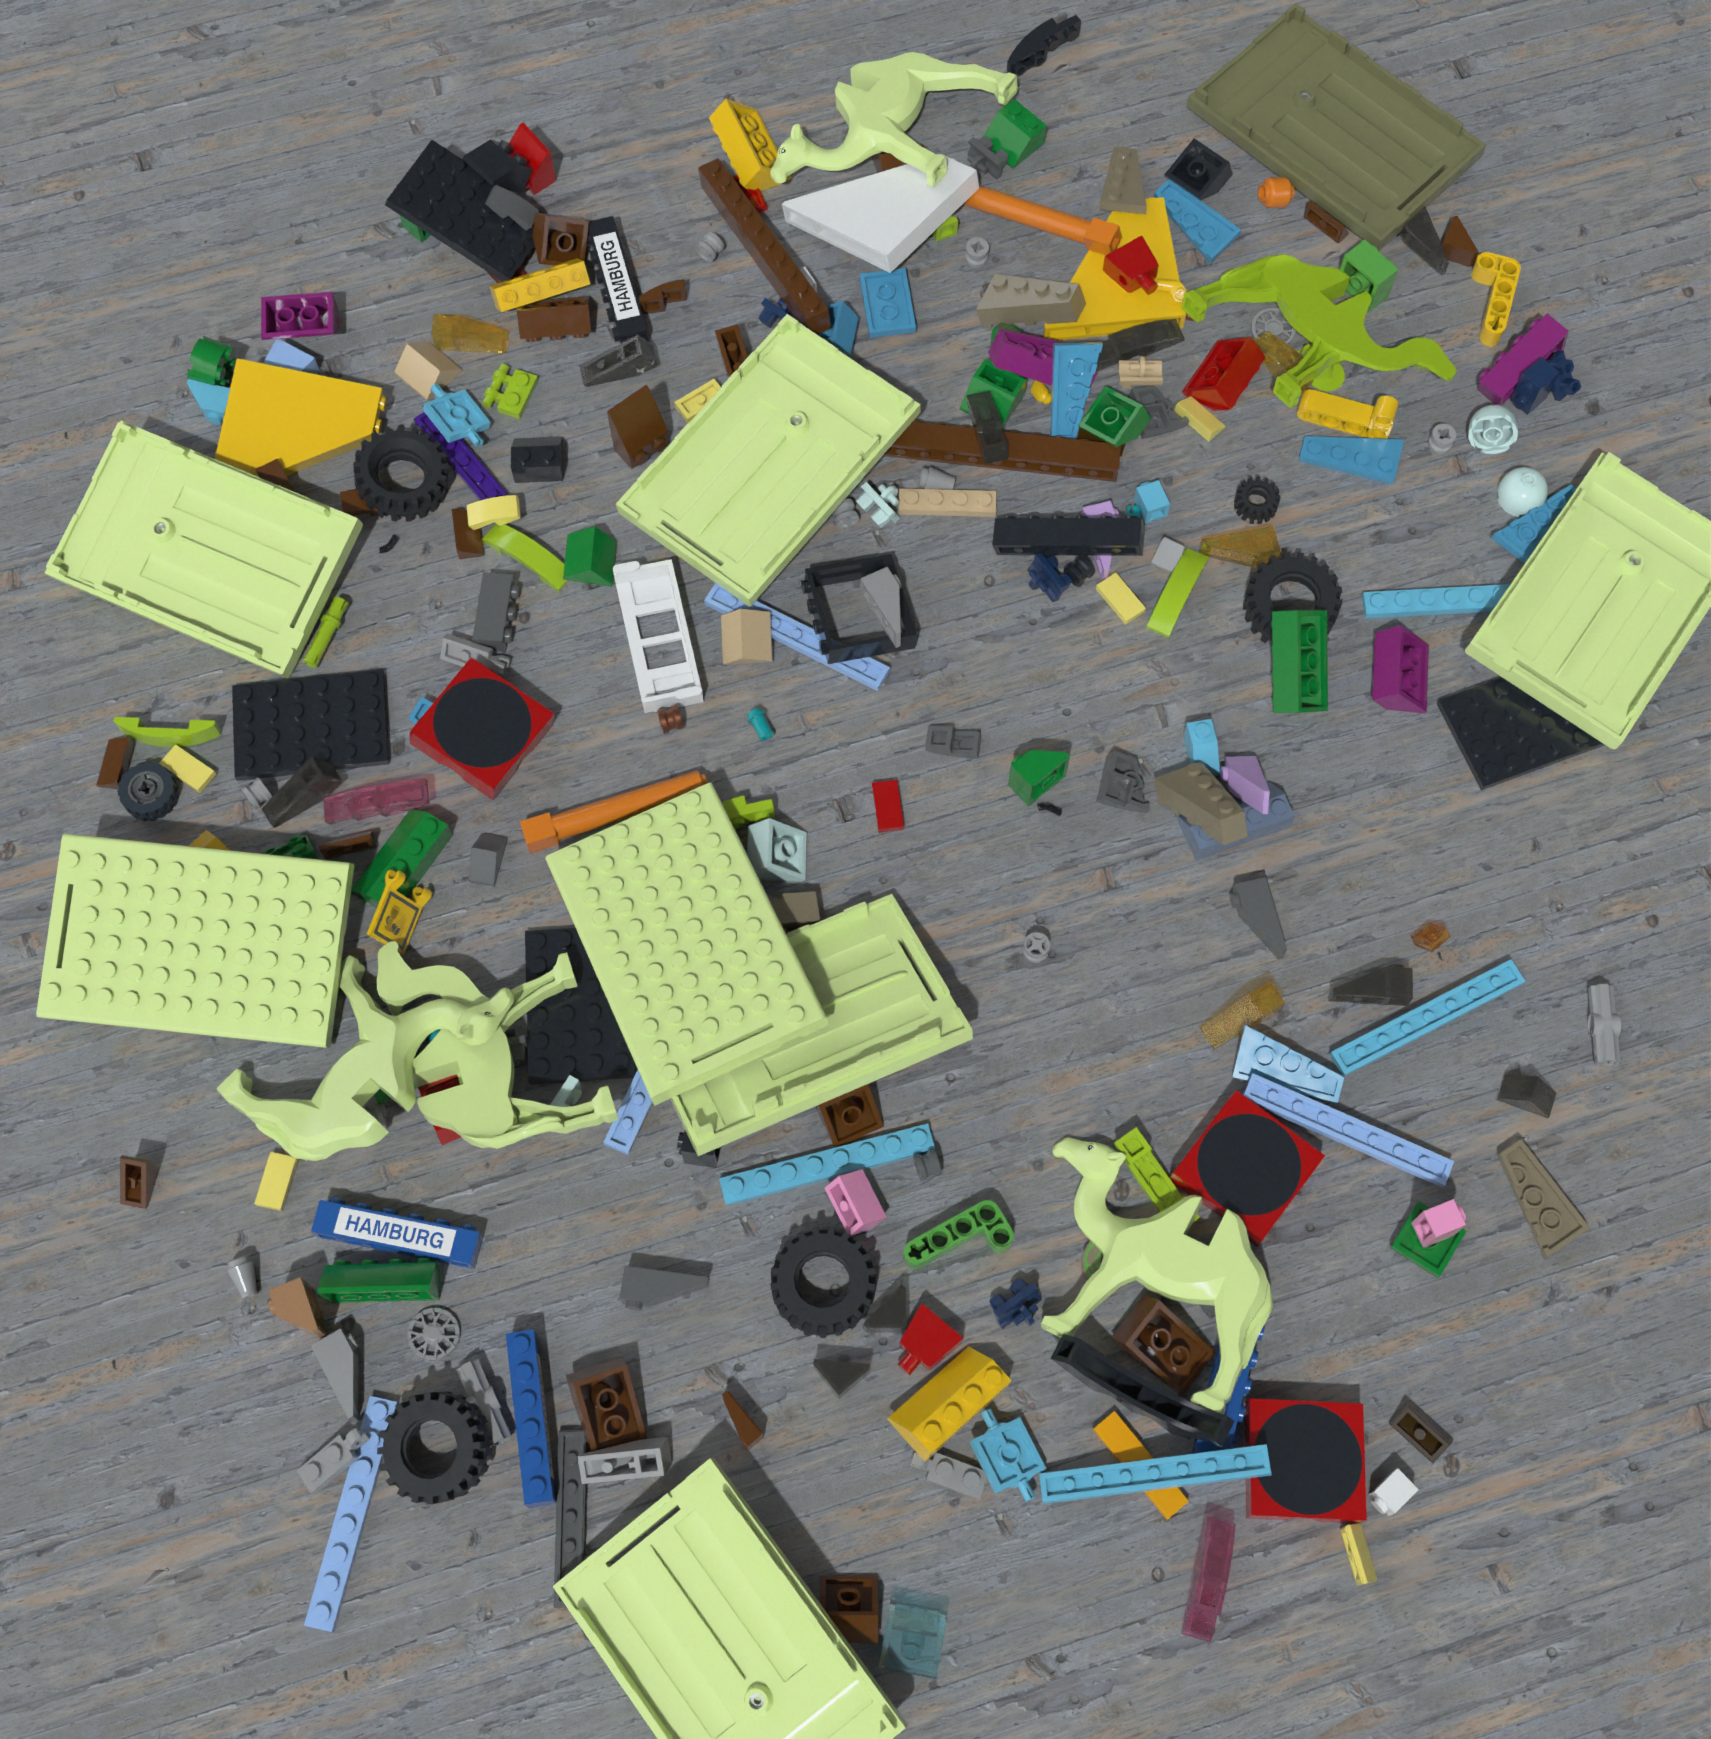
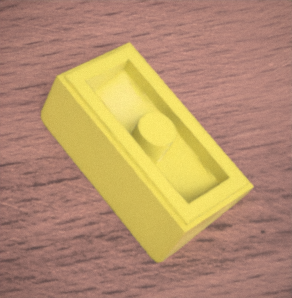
M1191 396L1179 401L1175 406L1174 411L1181 418L1186 416L1189 420L1188 425L1208 442L1226 427Z
M1351 1524L1342 1527L1340 1532L1356 1585L1360 1586L1376 1582L1377 1575L1361 1524Z

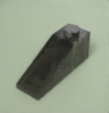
M1424 206L1404 225L1402 231L1396 237L1400 236L1402 242L1438 274L1444 275L1449 265V260Z
M637 334L579 366L584 386L590 387L639 376L658 366L653 345Z
M311 756L267 802L262 811L271 826L276 828L325 800L342 783V780L331 763Z
M1391 964L1388 967H1383L1333 988L1328 996V1002L1408 1006L1413 999L1412 968H1404L1402 964Z

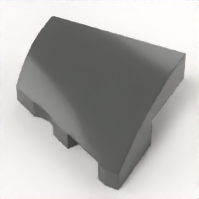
M1155 386L1132 388L1128 398L1143 405L1151 417V420L1140 434L1142 439L1163 435L1188 425V418L1186 416L1181 418L1173 410L1174 404L1165 399Z
M1115 750L1106 757L1096 802L1134 812L1147 813L1149 811V803H1145L1142 793L1145 787L1143 780L1139 776L1140 768L1137 758Z

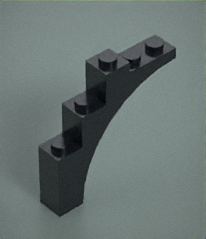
M1063 1334L1050 1358L1093 1391L1113 1397L1131 1412L1151 1418L1171 1434L1189 1440L1191 1437L1222 1447L1235 1422L1227 1415L1192 1403L1145 1380L1114 1362L1080 1338Z

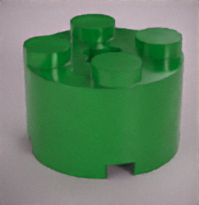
M203 336V339L199 338L190 355L189 361L193 362L192 370L188 369L187 371L188 379L228 388L229 379L227 378L230 372L234 373L237 360L234 358L235 348L232 345Z

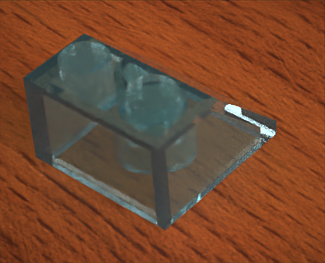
M891 1599L879 1668L936 1679L948 1610Z

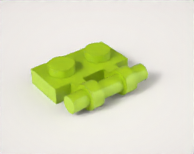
M501 364L492 376L493 381L490 387H487L483 394L485 398L482 405L486 408H491L493 402L498 403V413L521 419L539 382L538 376L515 369L513 375L509 376L507 375L509 367L506 364ZM501 385L507 386L504 394L498 392Z

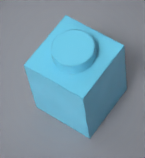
M1159 480L1144 482L1139 487H1136L1134 501L1136 506L1142 510L1141 516L1145 524L1168 516L1170 502Z

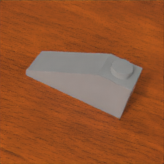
M888 567L861 578V594L897 648L901 646L899 596L901 583L897 575H892Z
M340 1328L312 1344L311 1348L347 1418L354 1423L359 1420V1356L355 1351L359 1346L351 1332L347 1334Z
M668 1437L637 1440L577 1456L582 1484L664 1476L672 1465Z

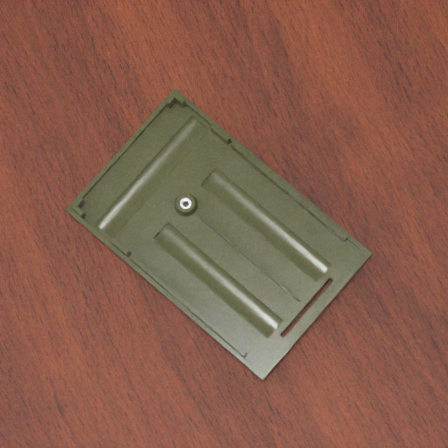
M1295 3L1279 19L1255 38L1240 54L1197 87L1188 96L1187 108L1279 177L1289 179L1295 189L1380 251L1482 157L1486 144L1463 128L1464 124L1451 114L1442 111L1424 98L1422 93L1381 67L1354 44L1349 46V41L1336 31L1329 32L1305 14L1306 10Z

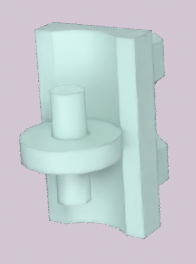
M867 482L861 486L864 492L858 497L856 502L865 512L875 503L880 507L870 516L880 528L891 520L896 523L900 519L887 505L889 502L893 506L899 503V500L896 498L898 489L894 485L888 488L884 484L880 485L878 488L882 493L880 496Z

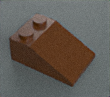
M647 385L607 411L614 450L631 469L637 465L644 464L650 456L656 452H661L670 443L668 429Z
M1147 1295L1142 1297L1111 1337L1127 1354L1180 1396L1184 1395L1216 1353L1160 1300Z
M620 1357L566 1375L572 1400L591 1452L647 1439L627 1363Z

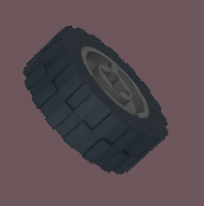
M138 763L136 766L130 767L122 775V779L118 783L119 790L117 792L120 802L129 814L131 813L134 818H139L141 821H156L158 818H163L178 803L179 786L166 767H162L159 763ZM151 788L149 794H146L145 791Z

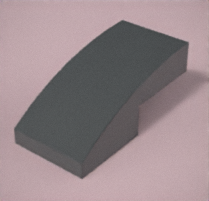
M497 185L493 186L485 203L502 219L509 216L525 230L532 227L534 215L539 212L536 207L522 197Z
M928 726L925 750L941 755L978 759L981 734L980 731H955L953 726Z

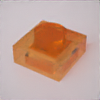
M1428 922L1411 939L1415 946L1433 952L1450 935L1446 928Z

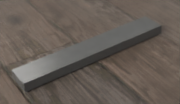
M583 1430L558 1431L554 1585L585 1560L586 1484L581 1482L577 1457L579 1454L587 1453V1440ZM554 1589V1608H567Z

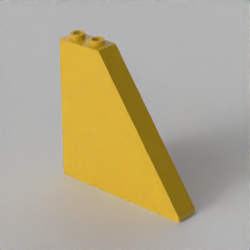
M1149 197L1145 199L1147 205L1146 214L1112 211L1107 222L1119 225L1122 235L1117 249L1142 235L1159 265L1157 277L1154 279L1157 283V279L1180 281L1164 197ZM1089 250L1070 283L1079 284L1086 303L1077 322L1045 323L1043 338L1058 341L1183 329L1186 313L1182 310V302L1175 301L1168 292L1155 290L1152 294L1147 295L1142 288L1132 293L1126 292L1103 271L1106 255Z
M237 358L215 459L257 477L259 476L255 470L256 468L278 459L284 473L288 476L358 448L364 439L369 442L372 441L371 433L376 431L380 434L382 420L379 419L381 411H385L387 397H384L383 390L380 387Z

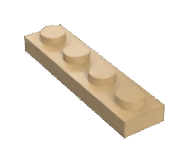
M899 488V515L996 517V491Z

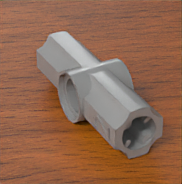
M1609 984L1593 985L1588 988L1590 1014L1588 1016L1587 1029L1589 1036L1593 1037L1595 1065L1600 1067L1618 1065L1621 1063L1618 1041L1621 1032V1019L1615 1010L1613 986Z
M480 1360L469 1361L461 1365L456 1370L468 1396L466 1400L469 1404L475 1403L479 1407L476 1412L479 1416H486L488 1420L484 1424L486 1432L492 1431L493 1438L488 1439V1446L491 1448L512 1438L511 1431L501 1412L502 1405L494 1387L490 1386Z

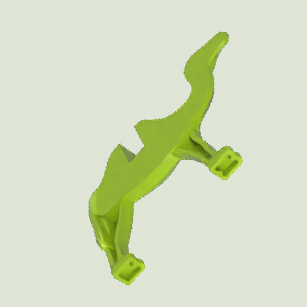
M1286 254L1266 256L1241 267L1228 270L1218 281L1184 293L1182 310L1198 323L1204 320L1207 308L1220 303L1277 302L1288 323L1300 335L1313 343L1311 349L1297 366L1276 379L1273 392L1290 408L1298 404L1302 391L1301 387L1304 384L1317 378L1325 368L1338 363L1349 361L1381 372L1396 371L1413 366L1416 369L1434 372L1445 381H1451L1457 372L1456 367L1447 358L1442 348L1432 339L1417 337L1394 348H1384L1376 344L1369 337L1364 326L1365 316L1372 301L1371 295L1365 291L1337 305L1333 304L1331 301L1344 296L1350 280V276L1345 272L1343 273L1333 267L1309 265Z

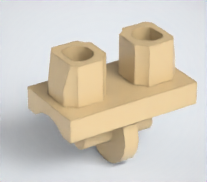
M1139 356V360H1119V385H1122L1123 388H1132L1134 385H1144L1145 387L1162 385V360H1145V356Z

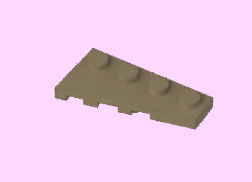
M1114 147L1100 200V210L1146 214L1147 205L1137 149Z
M1522 1139L1497 1155L1544 1260L1590 1229Z

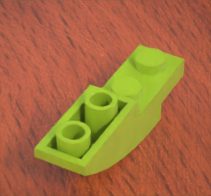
M743 795L722 802L734 829L742 828L745 824L758 823L768 818H775L772 799L746 804L745 796Z

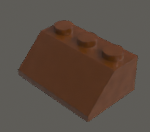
M590 296L544 299L517 307L520 339H526V342L540 341V337L560 340L564 338V335L583 338L587 337V333L592 332Z

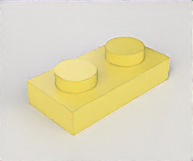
M712 379L675 401V408L688 424L721 387L715 379Z

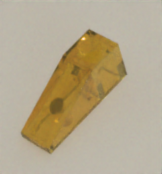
M434 314L431 335L436 349L441 351L507 353L508 330L460 315Z
M1269 331L1254 339L1266 357L1263 361L1264 365L1276 379L1297 366L1304 357ZM1314 379L1301 387V393L1311 387Z
M1274 526L1202 539L1199 553L1210 558L1255 568L1261 562L1267 564L1273 555H1276L1277 559H1279L1281 549Z
M1270 981L1248 993L1200 1026V1030L1213 1050L1240 1036L1243 1033L1244 1025L1254 1028L1280 1013L1285 1005V1001Z

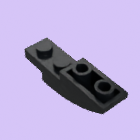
M1074 15L1058 24L1051 18L1033 29L1021 40L1007 61L1006 73L1009 72L1020 76L1025 71L1042 65L1047 60L1048 51H1053L1058 46L1075 40L1080 33L1081 20L1079 17Z

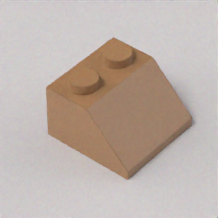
M301 1277L268 1290L271 1299H268L267 1303L273 1316L277 1315L279 1320H283L289 1326L319 1339L328 1336L313 1287Z

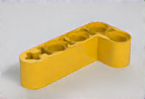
M1483 252L1478 255L1471 271V277L1475 282L1492 286L1479 333L1480 342L1485 346L1492 347L1499 343L1506 328L1521 266L1513 258L1490 252Z
M1309 389L1302 393L1297 416L1303 421L1360 437L1387 439L1395 420L1399 402L1391 396H1381L1377 399L1375 406Z

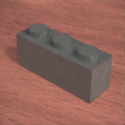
M483 572L472 639L474 643L492 648L496 652H506L507 643H511L512 629L509 627L510 621L515 620V606H513L514 599H518L519 585L515 584L513 574Z

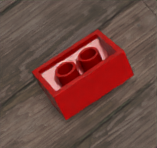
M1252 337L1217 340L1182 390V393L1187 397H1193L1197 402L1213 411L1231 410L1236 405V401L1242 392L1248 387L1250 380L1259 371L1266 357Z

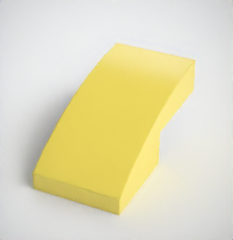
M516 495L499 496L468 504L469 527L476 530L494 522L502 526L520 519L519 497Z

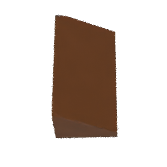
M1307 202L1303 216L1305 219L1338 244L1348 236L1349 232L1343 225L1313 202Z
M452 509L456 550L459 560L484 556L480 528L473 530L469 527L467 510Z
M121 737L108 740L96 784L97 787L119 790L118 783L121 781L122 775L128 770L134 748L131 738Z
M372 830L326 840L319 845V849L325 859L376 847Z

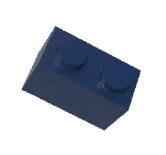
M1541 357L1522 373L1510 401L1513 402L1517 409L1522 410L1528 415L1547 399L1560 372Z

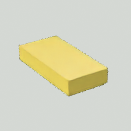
M1116 572L1096 585L1098 593L1125 625L1145 613V606Z
M176 744L159 763L162 767H166L172 775L198 793H201L216 776L214 770Z
M270 1152L254 1203L256 1206L283 1211L297 1166V1158Z

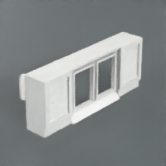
M672 559L640 565L637 561L615 565L613 567L615 584L644 713L657 712L659 709L668 710L673 705L683 707L702 703L701 683ZM675 610L679 632L645 639L640 638L637 617ZM682 640L687 662L650 670L647 669L643 648Z

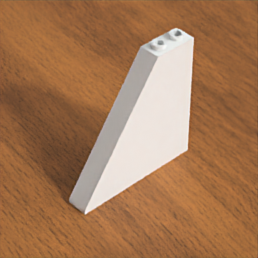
M945 156L947 158V173L935 187L927 186V177L924 172L910 164H906L784 201L782 208L787 223L891 273L979 189L977 170Z

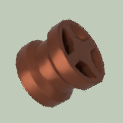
M677 705L671 706L668 710H657L664 734L669 733L674 728L678 730L683 729Z

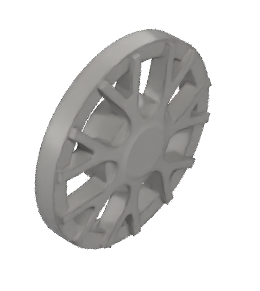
M1265 308L1253 318L1251 334L1255 342L1263 348L1269 350L1282 349L1290 344L1294 338L1296 330L1292 326L1291 330H1283V325L1289 324L1288 321H1285V317L1282 321L1275 319L1277 314L1283 316L1280 308ZM1269 313L1271 319L1265 321L1263 315ZM1255 323L1264 325V328H1255ZM1264 333L1266 338L1261 340L1258 335ZM1281 334L1288 338L1285 342L1279 338ZM1269 339H1275L1276 344H1269Z
M429 1308L423 1310L413 1318L408 1327L407 1339L409 1346L422 1359L429 1361L441 1360L449 1356L457 1347L460 1339L459 1324L455 1317L444 1309ZM432 1313L433 1322L426 1324L424 1316ZM442 1314L448 1317L443 1326L437 1323ZM416 1324L424 1326L422 1333L413 1332ZM455 1327V1335L445 1336L444 1329ZM423 1337L425 1343L416 1349L413 1342ZM444 1340L451 1345L445 1352L439 1346ZM428 1345L435 1346L433 1356L426 1355Z

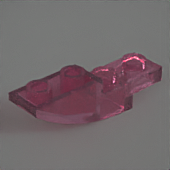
M1210 1516L1206 1518L1193 1571L1195 1577L1181 1630L1183 1635L1208 1642L1212 1640L1217 1616L1221 1615L1229 1578L1235 1538V1523Z

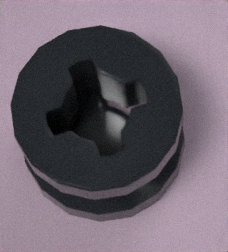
M1078 556L1074 559L1072 565H1067L1064 568V573L1068 574L1072 579L1074 586L1081 587L1086 578H1091L1095 574V570L1085 557Z

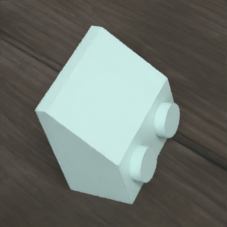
M770 818L748 826L747 855L758 878L764 881H805L807 832Z

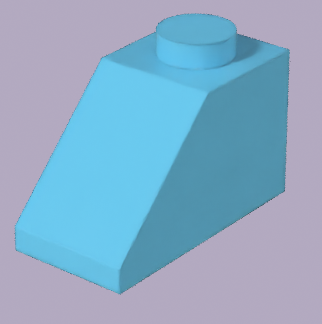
M188 379L187 385L206 420L215 425L222 424L230 388Z
M1212 719L1187 723L1183 738L1190 764L1201 761L1214 777H1219L1218 741Z

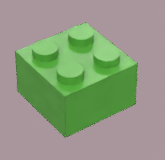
M1365 239L1344 255L1340 268L1341 272H1345L1350 276L1346 293L1354 297L1367 291L1371 295L1372 301L1368 312L1372 311L1389 297L1399 270L1392 261L1385 258L1375 246L1368 243Z

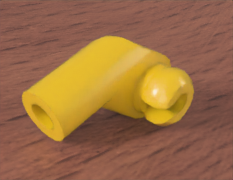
M1157 279L1158 288L1156 291L1168 292L1175 301L1183 302L1184 293L1187 290L1180 281Z
M1034 380L1030 389L1031 394L1038 402H1042L1044 405L1050 404L1052 393L1049 392L1044 383Z

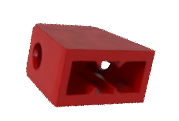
M1142 235L1105 256L1103 271L1126 292L1132 293L1142 288L1149 295L1158 288V284L1154 279L1157 277L1159 265Z
M921 1304L899 1342V1346L907 1353L897 1365L909 1376L919 1364L930 1371L961 1345L963 1337L924 1304Z

